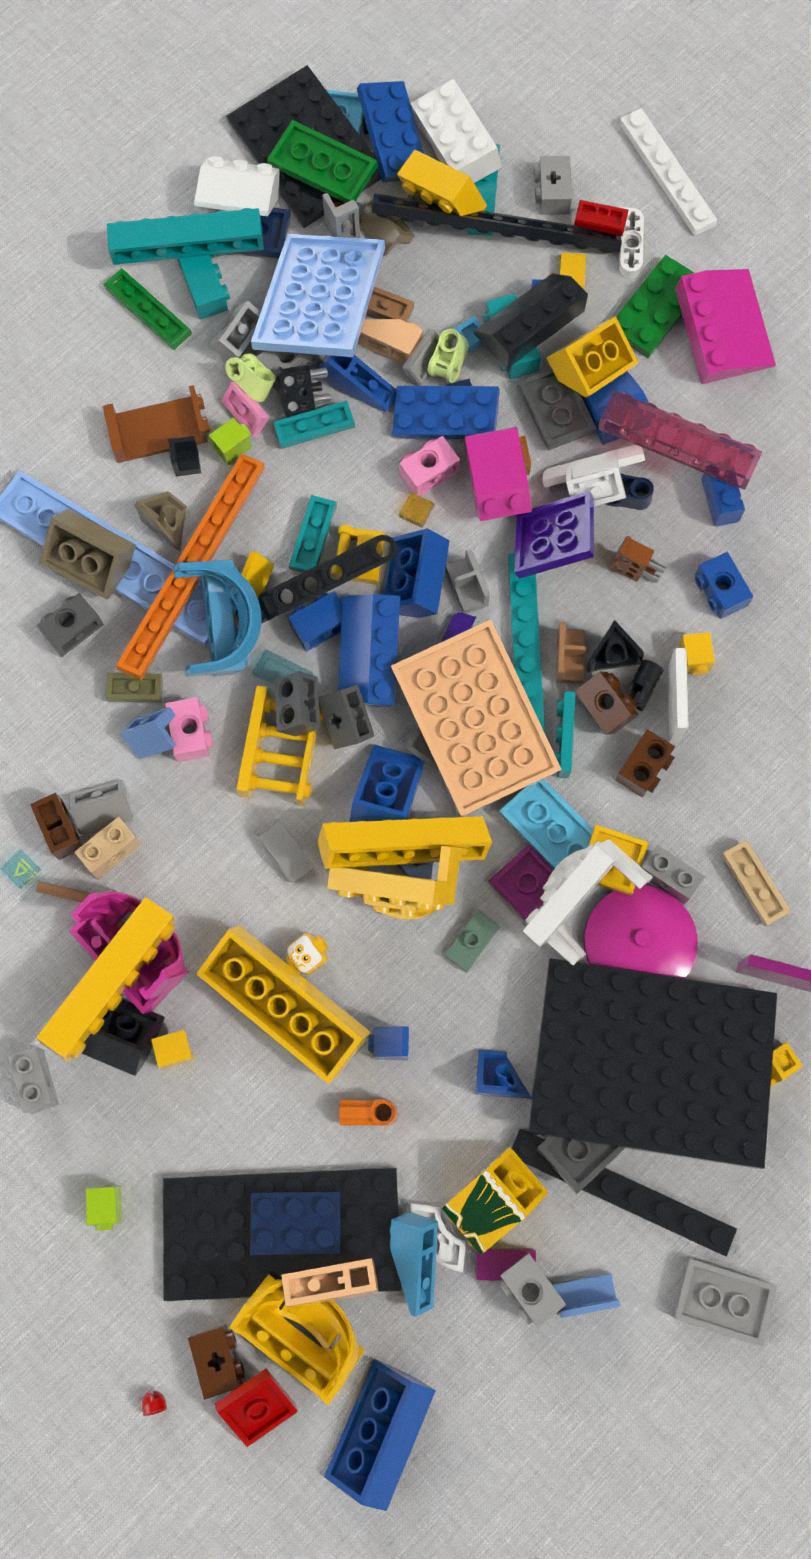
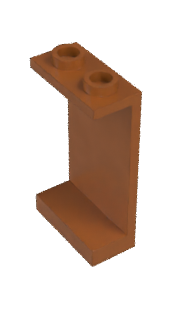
M194 385L189 386L190 397L116 413L113 403L103 405L111 447L117 463L169 452L168 439L194 436L197 445L208 443L206 433L210 432L207 416L202 417L200 411L205 409L202 394L196 395Z

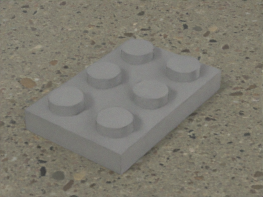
M688 1258L673 1318L763 1346L777 1286Z

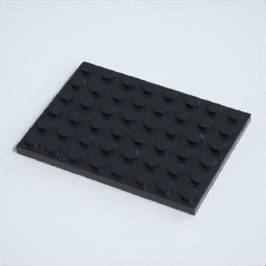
M550 958L548 960L528 1133L765 1169L777 993L579 962L572 965L566 960Z

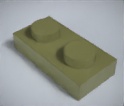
M107 673L106 700L108 702L161 703L163 676L162 674H145L141 681L126 673Z

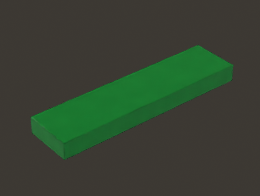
M121 268L104 283V287L173 350L192 335L190 328L124 269Z

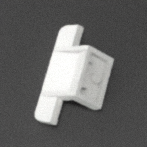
M636 444L548 468L543 473L542 481L544 488L566 482L570 497L590 491L594 497V506L624 499L626 494L620 467L645 461L642 446Z

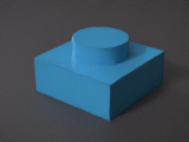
M475 316L454 329L468 340V353L483 344L474 335V330L481 326V323Z

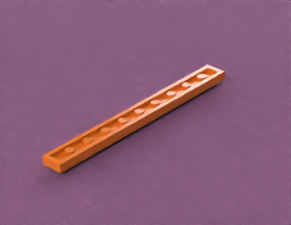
M242 453L240 454L176 564L211 561L262 475L265 469L263 462ZM172 569L117 662V670L142 681L198 585L201 576L175 578L174 570Z

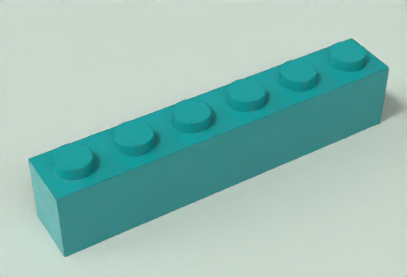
M259 208L107 223L108 251L113 265L264 250Z

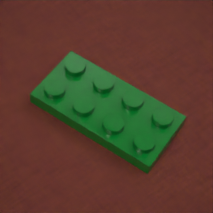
M294 120L291 121L267 158L268 164L272 165L273 168H279V171L345 203L352 200L356 202L378 167L377 160Z
M666 254L616 316L630 346L647 358L653 354L682 317L675 287L681 276L694 273Z

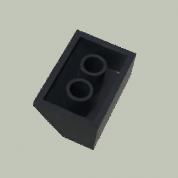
M122 999L113 1011L108 1010L102 1018L104 1023L95 1035L90 1034L85 1040L86 1047L81 1054L136 1076L148 1059L153 1047L151 1039L157 1038L165 1017L152 1011L142 1014L133 1003Z

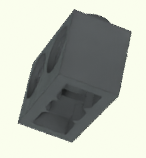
M297 671L275 679L277 732L297 737L319 730L318 677Z

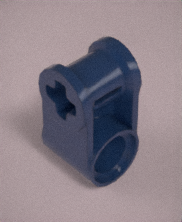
M621 473L626 498L605 504L636 510L648 508L654 492L653 483L644 477L629 476ZM641 491L644 492L646 496H638L635 493Z

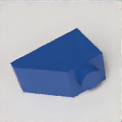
M409 1027L374 1028V1035H369L368 1052H373V1058L377 1060L408 1061Z

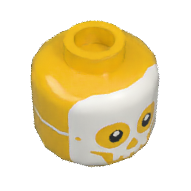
M304 933L287 947V963L299 974L310 975L328 961L326 950L329 946L320 935L315 937L310 933Z

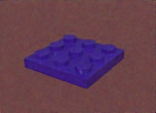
M590 491L532 508V512L516 515L515 574L519 579L594 557V497Z

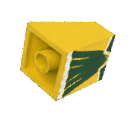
M509 1147L441 1209L447 1214L450 1222L455 1224L466 1237L468 1243L482 1255L524 1220L549 1192L512 1148Z

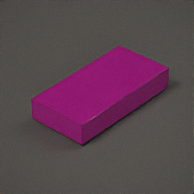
M488 1249L482 1255L476 1250V1280L504 1281L500 1274L527 1253L536 1262V1250Z

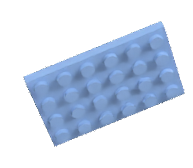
M287 234L251 340L253 350L354 357L385 251L384 240Z

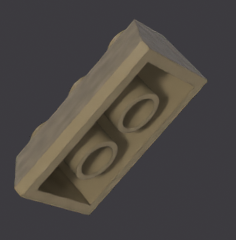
M67 509L51 517L40 564L107 600L111 597L129 569L136 544Z

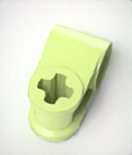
M447 329L442 332L434 354L429 361L428 374L433 377L437 375L446 378L447 382L454 383L460 374L462 363L469 348L468 340L454 329ZM457 339L456 346L450 349L451 342Z
M250 353L243 355L241 358L233 357L228 359L225 366L228 377L252 400L258 402L265 401L276 380L275 374L266 368L255 355Z

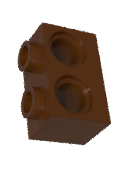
M647 729L619 771L615 781L642 798L647 790L653 793L661 780L657 777L661 769L667 771L675 759L671 755L675 746ZM655 749L659 751L661 758H651L648 750ZM633 772H643L647 780L638 781L634 777Z
M56 792L30 804L49 850L58 860L74 854L83 845L64 801Z

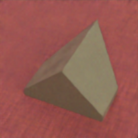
M169 491L137 501L135 507L141 521L180 552L187 506Z

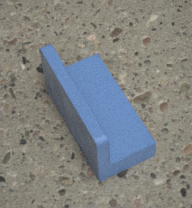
M170 707L137 717L120 735L138 759L172 750L176 744L164 728L176 715Z
M611 1273L552 1284L566 1304V1306L558 1311V1315L561 1318L620 1307V1302L616 1298Z

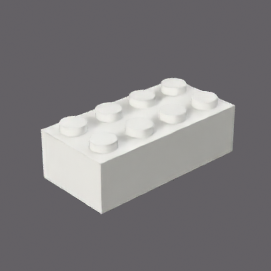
M454 79L410 103L418 127L440 162L470 176L474 183L502 168L497 146Z

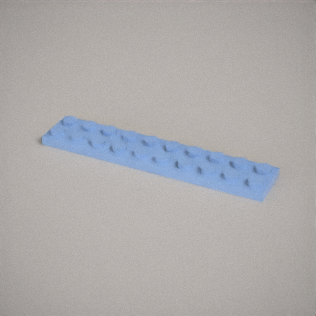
M19 470L0 495V521L44 547L51 517L70 509L136 544L130 567L114 591L148 611L175 564ZM200 580L173 627L206 647L209 640L202 581Z

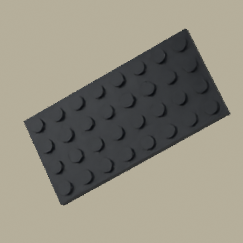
M397 1168L163 1178V1301L249 1298L268 1275L278 1280L282 1279L283 1274L371 1258L375 1264L379 1292L402 1291L401 1282L390 1250L391 1219L399 1216ZM341 1192V1254L250 1255L251 1193Z

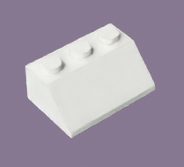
M209 157L200 167L194 206L227 211L259 208L260 215L268 216L279 199V168H272V165L266 163L251 165L244 160L230 162L223 161L221 157Z

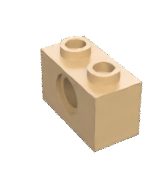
M117 817L77 849L75 854L88 870L99 879L142 844L120 817Z

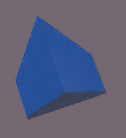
M478 1050L475 1095L532 1099L507 1058V1052Z

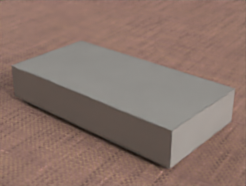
M428 329L402 367L415 386H421L428 376V364L439 341V335L435 329Z

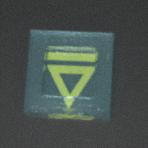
M22 849L0 868L20 889L42 870Z

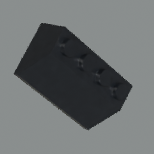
M552 273L474 330V335L508 369L582 314L586 308L588 293L572 276Z

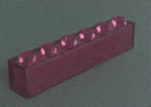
M615 390L602 413L598 428L743 490L746 489L763 452L751 444H743L736 441L725 433L714 432L707 429L701 423L690 422L683 419L677 413L666 412L652 403H644L633 398L628 393H620Z

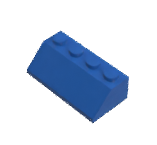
M365 594L342 597L338 690L358 684L365 706L392 707L395 705L396 677L391 669V665L397 663L400 596Z
M373 1359L324 1478L359 1504L387 1511L436 1390L407 1373Z

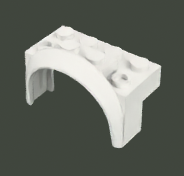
M610 839L602 843L597 841L594 845L591 844L585 849L570 854L556 866L547 883L543 886L545 891L540 897L543 901V906L540 909L536 908L526 919L528 925L523 932L539 947L548 942L567 961L574 965L587 953L568 933L564 922L608 871L614 866L639 889L646 883H649L653 877Z

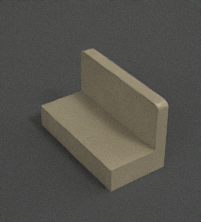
M372 198L359 216L361 220L360 227L369 239L384 240L385 251L383 256H387L397 242L409 244L415 235L401 217L391 216L390 218H382L377 216L376 213H371Z

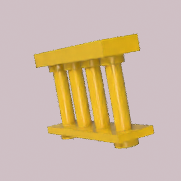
M256 686L236 790L239 797L250 798L251 791H256L257 788L297 794L298 806H304L305 798L310 799L312 783L308 781L318 730L297 737L277 732L276 726H269L268 722H265L266 713H271V710L276 711V700L270 697L267 687ZM319 705L320 721H324V717ZM266 736L307 742L304 757L265 752L263 748H260L261 739H266ZM261 762L302 768L300 782L292 783L260 778L258 774H255L256 765H261Z

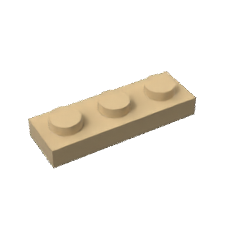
M747 840L721 854L765 927L791 913L788 905Z

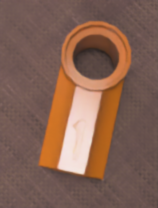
M340 1100V1126H388L393 1124L398 1117V1109L390 1100ZM383 1104H387L392 1111L391 1117L387 1121H381L377 1117V1109Z

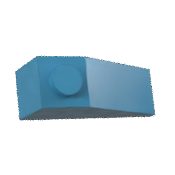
M408 1212L391 1219L390 1250L410 1314L417 1317L434 1307L438 1221Z

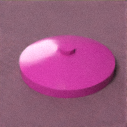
M635 885L632 896L618 891L609 893L596 905L586 923L584 950L587 953L588 963L592 965L684 979L690 972L696 959L698 938L691 915L677 898L657 887L644 885L639 889Z

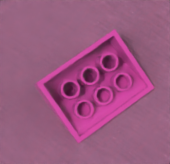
M749 269L705 270L681 276L675 291L701 384L776 366Z

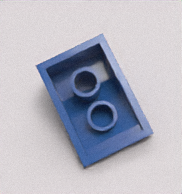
M628 371L588 397L581 395L596 426V433L602 445L650 428L654 412L644 391Z
M374 744L352 802L349 822L409 820L425 762L415 755Z

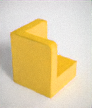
M184 1030L151 1039L158 1068L166 1069L196 1060L194 1053L191 1052L188 1037Z

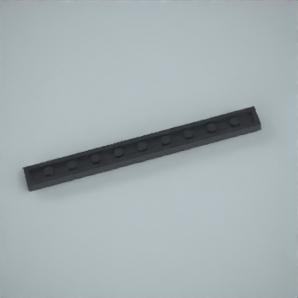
M375 193L373 197L371 213H376L377 216L382 218L395 216L401 217L402 220L407 222L420 220L426 221L427 224L432 226L445 224L451 225L452 228L457 230H464L465 228L475 229L482 234L496 232L508 238L521 236L533 242H537L540 239L559 246L565 243L574 245L578 249L596 248L603 253L620 252L622 245L621 236L575 227L569 224L488 211H479L459 216L453 212L450 214L444 212L435 203L428 204L425 201Z

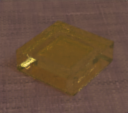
M411 492L399 513V517L423 528L434 508V502Z

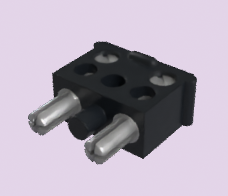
M308 365L284 369L278 367L277 374L281 401L286 417H291L292 414L315 410L316 404L331 402V395L329 393L313 395V392L322 391V383H312L311 380L327 377L328 371L326 368L310 370Z

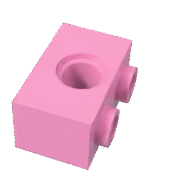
M441 436L437 440L432 439L428 441L418 452L407 454L399 463L400 476L418 498L460 471V458L445 438ZM432 463L434 466L427 468L423 464Z
M198 697L165 703L166 708L170 707L176 715L169 722L171 738L176 744L173 748V753L177 761L181 762L210 756L209 747H213V740L210 730L206 731L204 722L209 721L206 705H201ZM188 725L197 726L195 732L191 734L184 733Z

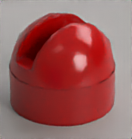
M154 1391L153 1394L148 1392L143 1397V1416H150L167 1410L166 1400L159 1391Z

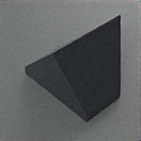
M614 620L591 655L587 671L593 672L640 665L644 657L643 650Z

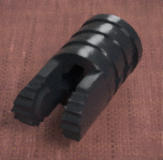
M644 659L641 661L637 673H635L624 694H628L634 700L637 692H640L639 698L636 701V709L639 711L644 710L654 691L653 689L664 672L660 665L650 660Z

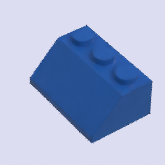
M428 528L392 537L397 544V554L391 561L386 563L381 595L400 596L399 615L422 618L436 615L438 613L450 540ZM391 545L389 546L388 555L391 552Z

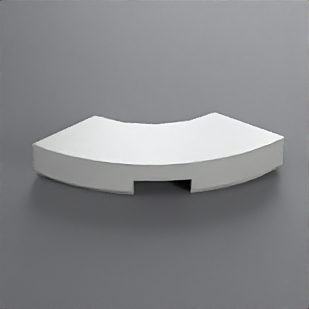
M411 1203L412 1213L438 1221L436 1262L449 1269L463 1272L466 1241L454 1237L446 1230L441 1220L440 1207Z

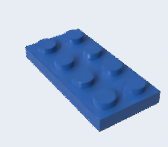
M404 81L360 83L357 87V93L382 183L401 181L397 173L414 149L424 154Z
M397 386L392 435L394 438L438 439L443 436L445 439H465L464 436L496 431L500 396L499 386Z

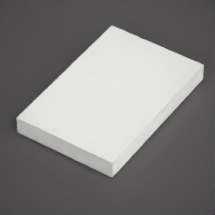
M675 648L667 665L669 743H679L689 727L687 653L685 648Z

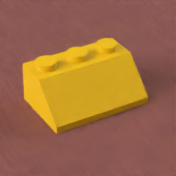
M415 149L397 173L403 183L402 188L407 193L419 195L428 204H437L448 214L453 212L459 216L483 211L487 207L470 176Z
M616 316L594 326L546 357L557 380L584 397L592 395L639 363Z

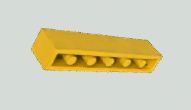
M465 816L455 818L439 817L432 819L414 818L410 820L323 823L317 843L324 868L439 862L441 846L462 848L460 861L485 860L492 840L483 816Z
M145 897L37 1035V1040L67 1063H69L72 1057L77 1059L86 1047L85 1040L90 1034L95 1035L104 1023L102 1018L108 1010L113 1011L122 1000L121 993L127 986L132 987L140 976L138 971L144 963L149 964L155 958L158 952L157 946L162 940L167 941L176 928L174 927V916Z

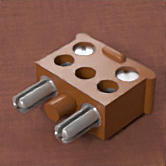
M626 536L616 552L609 569L636 582L643 576L657 583L661 575L656 573V571L663 574L667 569V565L651 558L655 550L631 539L630 536Z

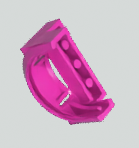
M116 890L90 893L70 915L77 923L69 932L96 961L129 917L119 927L118 923L128 912H132V915L142 901ZM175 932L167 941H161L156 948L158 952L148 966L144 964L138 971L140 976L132 987L127 986L123 991L142 1014L153 1011L189 973L184 967L182 947Z

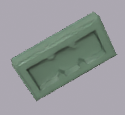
M477 910L444 956L467 973L500 926Z

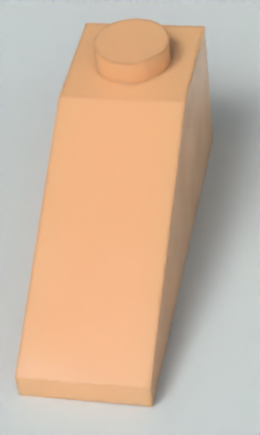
M364 319L357 344L404 365L422 339L423 329L415 323H407L401 319Z
M372 1258L282 1275L286 1307L379 1293L375 1264Z

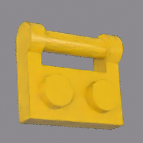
M340 525L338 529V536L340 538L337 556L348 551L350 539L357 540L358 546L376 536L385 535V532ZM385 541L379 542L376 547V551L380 556L383 555ZM338 565L332 567L331 577L340 579L342 570ZM381 566L350 581L378 585Z

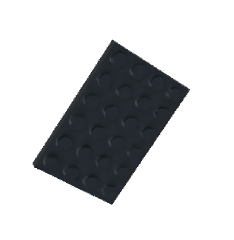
M308 65L226 116L228 123L257 164H268L267 158L292 120L376 160L369 147ZM378 167L363 191L381 180ZM279 171V194L302 227L305 228L323 217L322 195L326 193ZM329 195L332 202H343Z

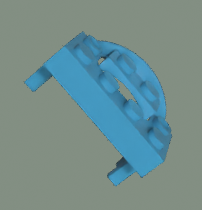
M233 559L176 564L173 567L175 578L201 576L211 662L185 665L186 677L210 674L213 676L233 675L245 670V665L248 664V655L254 648L261 629L260 604L252 586L238 572L237 567H233ZM236 608L239 616V630L238 626L233 624L232 614L236 613Z

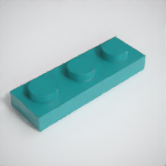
M348 401L273 422L281 449L355 428V422Z
M311 495L289 563V570L303 573L319 564L337 507L336 501Z
M564 692L562 700L557 701L556 716L561 717V725L556 726L555 742L560 744L559 753L555 752L554 754L562 769L558 771V778H569L572 769L575 692Z

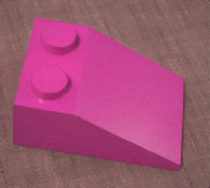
M512 427L464 436L475 510L479 520L485 521L532 512L518 428Z

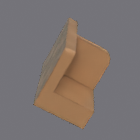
M565 622L559 623L557 632L555 683L582 684L584 678V656L586 653L585 630L565 629Z

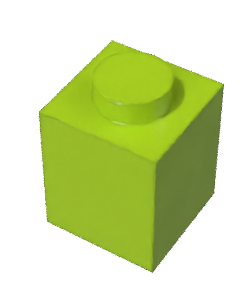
M234 417L209 434L212 448L227 465L236 460L241 453L244 454L252 448L250 441L252 435L245 424H239Z
M121 1187L86 1189L87 1226L95 1225V1231L113 1230V1224L122 1223Z

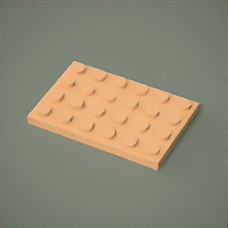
M492 620L486 621L391 665V669L460 816H464L562 770Z

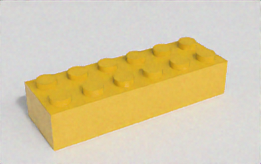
M241 926L228 929L196 973L197 976L328 1084L340 1075L371 1034L369 1030Z

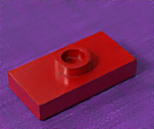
M579 200L574 226L623 236L629 209Z

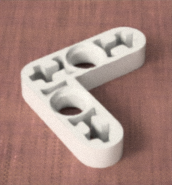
M578 207L572 212L571 225H574ZM624 208L629 209L624 233L621 236L619 272L625 278L631 279L640 274L643 264L644 216L638 209ZM629 219H634L635 225L633 230H629ZM634 239L638 245L631 248L626 246L625 241ZM633 256L634 268H629L628 260L629 257Z

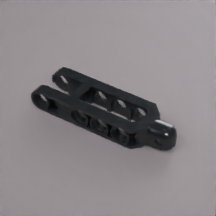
M388 535L376 536L261 593L258 597L261 609V624L391 561L397 554L396 542ZM381 541H387L391 545V552L385 557L380 556L376 551V547ZM332 565H338L342 570V576L339 580H333L329 576V569ZM308 577H313L317 581V589L314 592H310L305 588V581ZM284 589L290 590L293 594V600L290 604L283 602L281 598V593Z

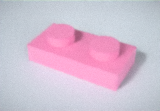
M233 381L221 401L240 424L246 425L252 435L251 437L259 436L269 416L256 401L249 398Z

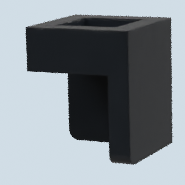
M187 436L168 439L171 464L176 477L200 474L199 449L195 437Z

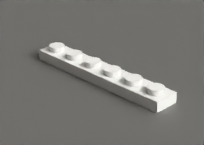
M642 108L620 118V127L692 234L697 236L715 227L717 218Z

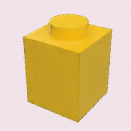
M710 632L683 635L679 648H685L687 653V674L692 673L693 676L707 674L715 664Z

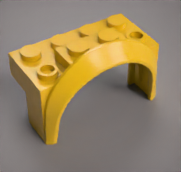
M441 846L437 880L370 871L369 866L330 868L327 889L338 890L337 896L363 897L364 904L372 905L373 911L381 912L392 918L404 920L422 918L434 913L438 909L443 910L444 905H454L462 848Z
M268 1275L244 1304L229 1328L246 1338L318 1395L320 1400L329 1405L344 1385L365 1349L358 1344L356 1333L350 1321L334 1300L290 1307L284 1305L280 1311L279 1307L285 1300L282 1279L275 1280L272 1276ZM284 1317L289 1318L297 1322L304 1328H306L318 1340L322 1347L318 1346L314 1341L309 1339L306 1335H304L297 1328H295L290 1322L286 1321ZM340 1333L341 1337L332 1349H328Z

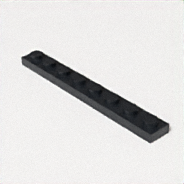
M519 1129L512 1145V1150L523 1163L565 1182L536 1149L545 1140ZM604 1168L582 1189L593 1196L725 1257L728 1255L737 1228L607 1168Z

